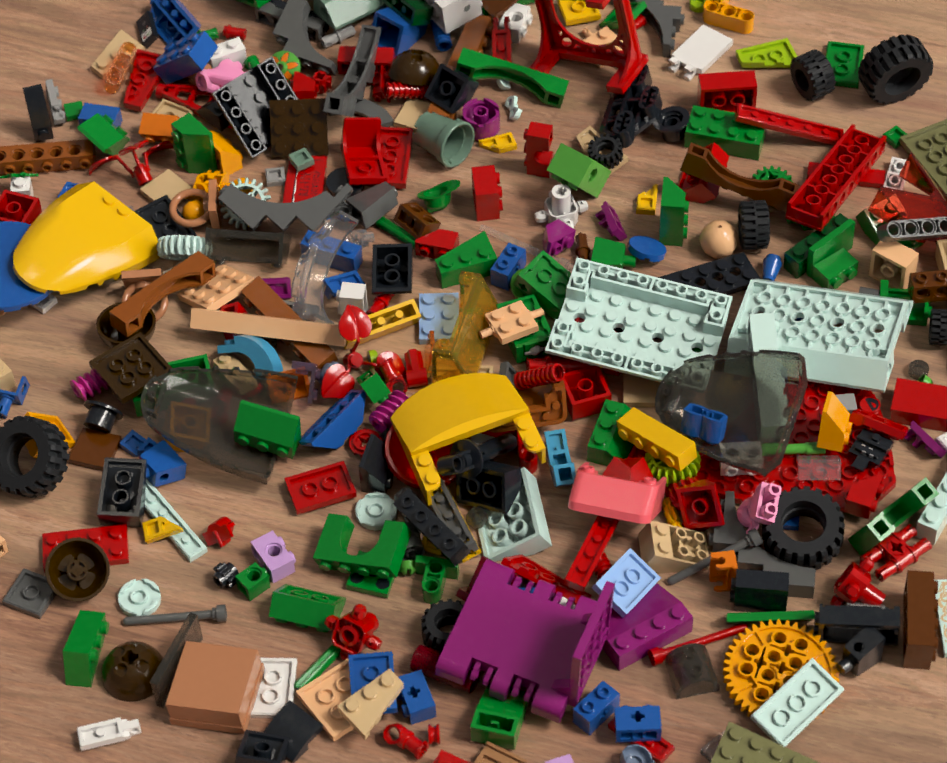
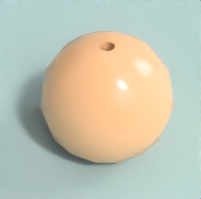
M714 220L706 224L700 235L702 250L707 255L718 259L731 255L736 250L739 240L736 229L724 220Z

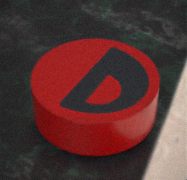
M867 396L861 399L859 409L877 415L881 404L877 398Z

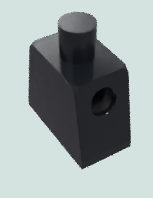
M865 627L843 647L842 660L836 664L837 670L843 675L850 671L855 676H859L882 661L885 637L874 627Z

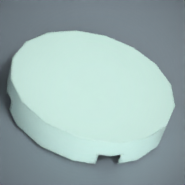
M369 493L365 495V498L357 502L355 508L356 519L366 529L382 530L385 520H396L397 508L393 504L395 501L385 493Z
M143 578L137 581L134 579L122 586L118 594V602L124 614L130 617L151 615L158 609L161 603V594L159 587L153 581Z

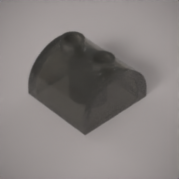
M697 643L682 645L672 650L666 656L665 664L676 700L719 691L720 687L708 650L704 645Z

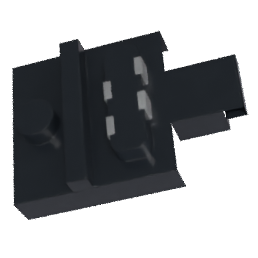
M863 428L848 451V454L852 452L858 455L851 468L864 472L869 465V461L878 464L879 468L893 447L894 442Z

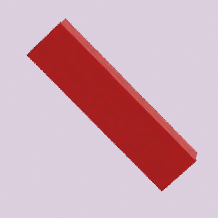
M852 124L789 200L785 218L821 232L883 154L887 136L883 135L882 138L867 134L856 130V125Z
M897 378L890 420L909 426L912 425V421H915L921 428L947 432V386Z

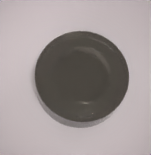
M914 360L909 364L908 374L915 380H918L923 374L928 376L929 365L923 360Z
M480 507L472 508L466 515V523L473 529L483 527L488 519L487 513Z

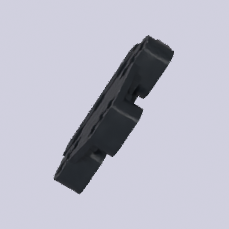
M647 64L626 90L624 98H621L622 94L611 92L599 128V133L603 134V137H606V134H610L609 136L614 137V139L619 138L622 148L631 146L635 136L659 118L663 106L659 88L651 86L652 78Z

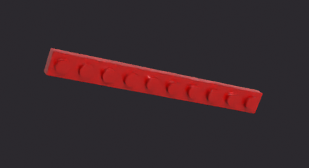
M634 445L628 458L644 457L645 459V453L647 452L638 449ZM597 516L565 577L564 585L584 592L620 522L619 519Z

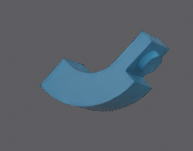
M237 335L232 340H225V344L217 346L218 354L240 352L247 355L255 366L256 375L283 371L281 360L275 349L266 340L258 336Z
M565 429L544 432L547 460L554 486L572 485L576 472L574 462H571Z

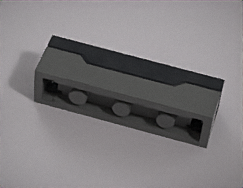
M270 0L259 9L255 8L256 21L275 28L287 2ZM310 10L307 23L308 37L310 40L320 42V38L324 37L330 28L322 18Z

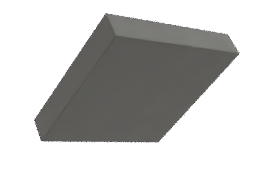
M23 569L2 600L4 606L41 619L57 594L51 589L45 576Z

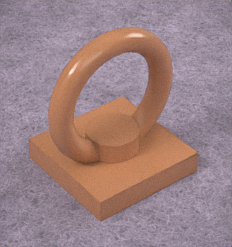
M217 179L209 180V193L201 189L192 188L176 194L169 205V214L172 220L183 227H198L210 219L213 234L221 233L220 209L222 205H220V200L218 199L220 195L218 194ZM186 197L203 198L204 215L194 220L183 219L177 213V205Z
M161 268L121 271L122 281L126 288L121 302L127 300L134 291L139 292L162 276ZM168 295L160 300V307L154 313L156 322L163 317L168 308Z

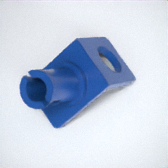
M22 376L16 393L0 389V418H7L12 404H23L30 386L25 376Z

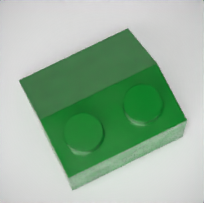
M97 113L77 127L102 152L113 156L118 155L119 151L130 141L126 136L127 132L120 126L116 127L113 124L114 120L107 114L101 115Z

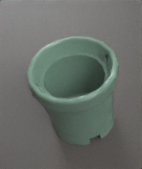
M433 111L432 113H423L414 125V127L418 128L416 134L412 132L413 142L417 146L435 156L439 163L449 168L460 165L466 159L472 149L475 137L474 129L469 122L458 118L453 120Z

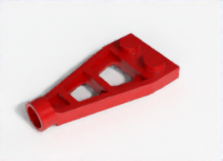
M159 83L155 92L156 98L166 99L192 110L196 115H199L196 110L202 107L194 103L198 95L210 96L208 102L214 98L211 93L201 91L194 85H165ZM179 92L191 93L188 100L177 97Z

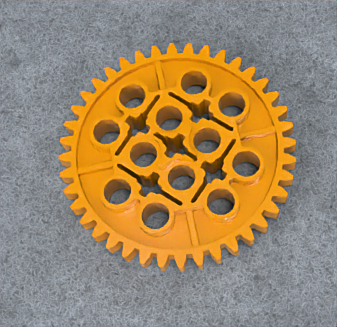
M778 619L776 625L769 620L767 626L761 621L759 628L755 624H752L751 630L745 628L744 634L738 633L737 639L732 640V645L728 646V651L725 653L722 675H724L723 683H726V691H731L729 698H735V706L742 704L740 711L748 710L747 716L750 717L774 694L773 690L778 691L811 658L839 683L838 677L840 672L836 668V655H830L832 648H826L827 641L819 642L821 635L814 637V630L806 632L805 625L799 629L798 622L790 626L789 620H786L784 625ZM776 640H780V641H782L783 643L780 644V643H777V642H775V641H776ZM796 647H802L805 650H799ZM748 652H753L756 655H749ZM762 655H764L762 660V666L761 668H759L757 678H755L757 666L760 664ZM769 659H775L777 662H772ZM791 665H796L799 668H792ZM741 671H748L750 674H744ZM763 677H768V678H770L771 680H770V681H766V680L763 679ZM757 696H763L766 699L762 700L757 698Z

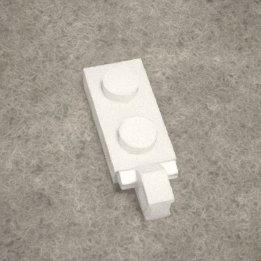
M119 717L78 727L77 733L80 749L83 751L130 739V736L141 733L139 720L127 721V719Z

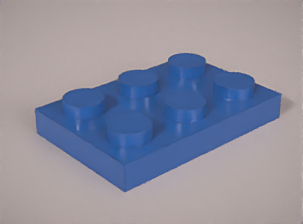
M393 651L348 655L351 696L389 668L394 673ZM396 699L383 714L397 713Z

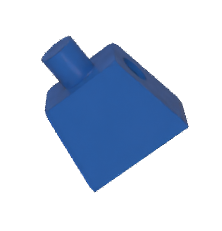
M165 440L160 441L139 456V459L147 460L146 479L153 486L158 487L185 479L187 463Z

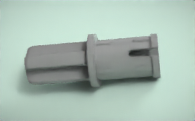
M352 25L339 31L334 30L333 33L320 38L321 45L325 49L333 44H340L342 40L355 35L356 31Z

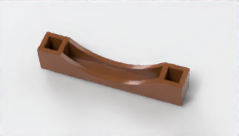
M197 251L109 311L111 326L126 337H129L143 327L147 313L162 298L182 289L202 286L216 276L215 262L200 251Z

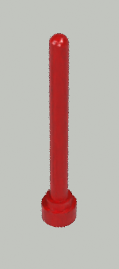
M743 623L665 649L654 647L648 649V656L652 665L656 666L662 664L666 657L737 635L738 633H744L745 628L748 629V626Z

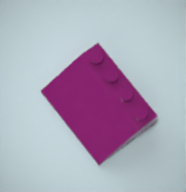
M656 583L624 618L612 608L609 634L602 649L620 671L648 656V649L664 647L692 632L693 616L680 600Z

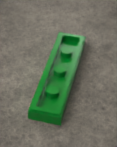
M813 610L727 613L725 615V623L769 622V620L776 622L778 619L780 621L815 619Z

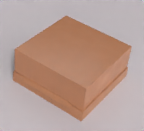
M186 641L165 704L170 716L171 725L244 734L245 730H247L251 711L253 710L265 671L258 650Z

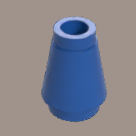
M768 254L763 259L764 280L774 281L782 266L780 256Z

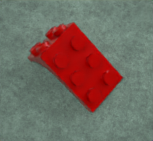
M347 117L343 120L341 153L349 185H378L385 181L387 182V174L380 147L381 119L379 117Z

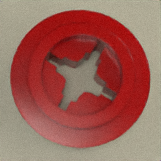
M371 429L358 430L350 437V450L353 451L354 455L358 454L362 458L367 446H362V443H368L371 434L381 439L380 435Z

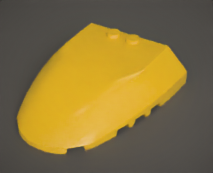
M96 182L77 184L53 201L30 225L14 250L13 270L24 284L36 291L46 293L47 290L59 291L60 295L86 290L89 285L96 283L100 286L105 280L111 278L117 280L121 275V271L140 270L160 258L157 251L158 239L150 223Z

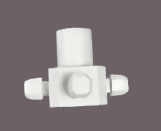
M558 184L549 191V197L544 202L545 211H537L534 217L538 223L546 222V220L548 223L559 219L574 229L578 222V212L587 211L588 204L585 200L576 201L575 203L571 195V189L567 185Z

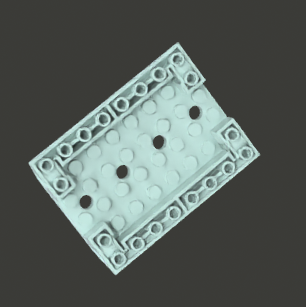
M577 257L566 288V297L559 318L554 322L545 353L705 393L722 340L733 296ZM580 317L585 321L578 323L574 319ZM621 328L623 329V332L618 333L615 332L613 329ZM661 338L663 341L657 343L654 342L652 339ZM697 347L700 348L702 351L697 353L694 352L692 348Z
M750 279L728 338L725 369L751 372L746 333L749 314H757L758 312L774 313L775 320L779 321L777 336L778 339H781V351L779 352L780 357H783L784 363L782 376L796 380L885 393L894 365V349L900 332L904 333L914 302L913 300L764 279ZM797 318H803L801 321H795ZM837 323L843 324V325L840 326V327H835V326H834V325H836ZM876 329H881V330H883V331L880 332V333L874 332V331H876Z

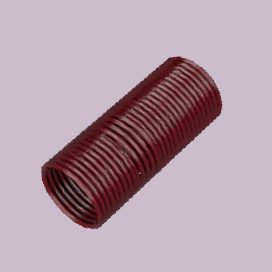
M422 644L415 649L410 662L411 671L422 670L425 677L437 680L448 686L450 685L469 694L474 691L479 681L481 670L475 681L470 679L474 668L471 667L464 685L451 682L448 679L446 680L435 675L436 665L441 652L430 649Z

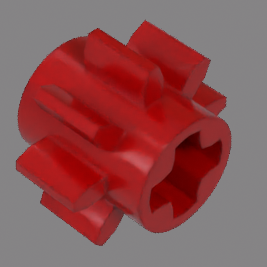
M318 71L313 76H310L311 79L316 81V92L318 94H324L328 89H332L331 75L327 76L325 72Z

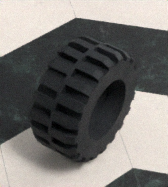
M901 34L898 37L892 36L886 41H881L879 45H875L871 48L870 52L865 54L858 68V78L872 100L883 104H889L890 102L893 104L899 100H905L906 97L914 95L918 89L923 88L924 83H927L929 76L932 75L934 65L931 56L920 39L912 35Z
M17 416L13 420L9 419L4 422V427L0 426L1 489L14 495L29 498L44 496L48 491H53L57 487L56 483H61L64 478L62 475L68 469L66 463L70 457V454L67 453L69 446L68 442L64 441L65 436L63 432H60L56 425L32 416ZM34 439L38 448L37 461L34 467L23 475L18 463L19 454L22 447L29 440Z
M804 486L803 489L792 487L790 492L782 491L779 496L775 522L771 525L762 524V540H764L766 551H770L771 555L797 566L814 567V569L818 570L821 569L823 563L828 565L832 562V557L838 555L843 544L845 524L844 515L840 511L839 504L837 502L832 503L833 497L829 494L824 496L822 490L817 488L813 491L808 486ZM806 516L819 522L824 531L820 537L813 541L799 542L786 535L783 531V525L794 517Z

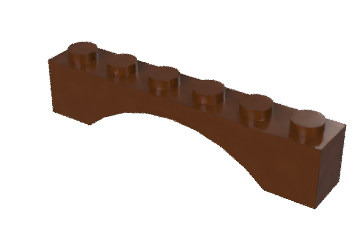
M692 142L680 168V171L685 172L687 175H693L703 179L705 182L716 184L743 197L765 200L767 205L784 212L787 211L789 200L799 188L798 184L783 178L758 180L740 176L724 167L709 149Z

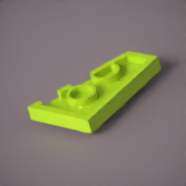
M788 38L738 49L735 54L742 68H791V60L797 57Z

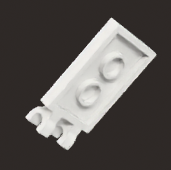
M702 25L671 55L669 59L671 66L668 68V71L675 73L682 65L684 66V71H686L683 79L690 81L696 73L703 74L733 45V39Z

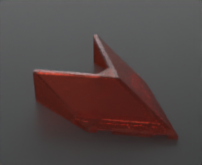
M911 152L898 176L928 195L881 186L868 209L869 212L887 223L894 220L946 217L947 197ZM946 237V238H934V239H921V240H915V241L921 242V243H925L926 241H932V242H935L936 245H937V240H944V239H947V237Z

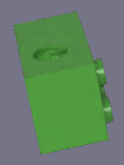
M563 143L560 144L547 168V171L552 173L551 178L567 185L572 190L577 191V189H580L598 198L612 172L592 158Z

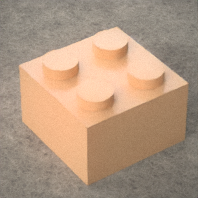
M880 241L872 250L869 276L879 282L881 280H889V287L907 289L910 273L916 272L919 253L897 241Z

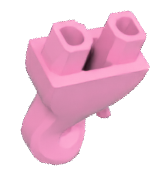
M228 58L221 61L216 68L203 69L198 72L195 82L199 90L213 93L245 72L242 71L243 67L239 61L233 62Z
M761 482L757 486L753 497H749L741 503L737 510V518L743 526L749 527L746 534H749L748 531L754 528L757 530L760 523L771 525L775 522L781 486Z

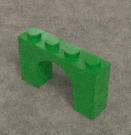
M925 477L847 540L859 555L862 556L894 532L895 528L938 496V491Z
M328 513L313 556L320 569L324 571L339 570L345 574L354 572L363 576H369V574L377 575L384 579L388 577L397 578L412 533L405 522L385 520L375 547L365 554L354 556L347 553V548L355 525L347 515Z

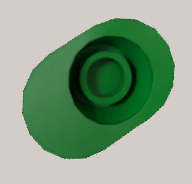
M445 181L431 189L418 193L417 198L423 199L426 210L429 213L440 211L448 206L451 200V192L460 186V181Z

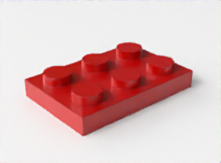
M344 461L284 478L297 515L357 497L355 487Z

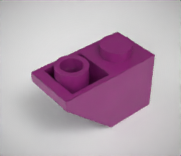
M559 219L546 225L542 240L543 250L552 257L572 247L575 241L576 230Z

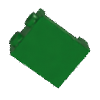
M889 280L880 281L879 296L910 300L908 289L889 288ZM932 302L914 303L907 325L927 326V320L930 318L932 309L929 303Z

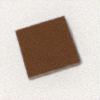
M83 428L71 451L68 462L69 464L103 471L105 457H115L122 437Z

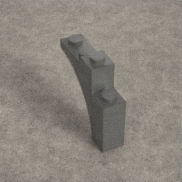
M288 0L273 31L276 41L285 46L283 51H289L296 55L301 67L303 65L308 69L315 68L318 71H323L327 75L329 73L336 75L338 68L334 61L323 57L310 43L307 31L308 17L311 10L310 5L306 0Z

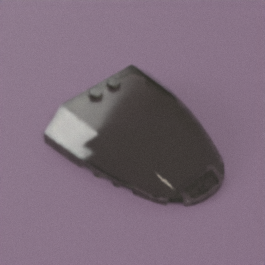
M741 350V353L723 352L722 355L716 356L708 354L687 359L684 361L685 364L676 370H670L665 375L655 397V411L659 415L662 424L694 441L697 451L728 466L761 476L767 475L782 463L808 386L805 357L800 353L777 350H759V352ZM689 403L698 404L708 410L719 411L728 416L725 437L719 444H708L699 437L690 438L680 431L683 410Z
M199 366L171 368L165 374L158 377L155 375L145 385L141 395V411L148 425L156 433L186 453L230 474L267 485L271 479L278 455L262 452L254 447L242 446L234 441L233 430L241 400H245L290 414L298 376L256 368L253 371L240 370L239 367L220 369L219 366H214L212 369H200Z

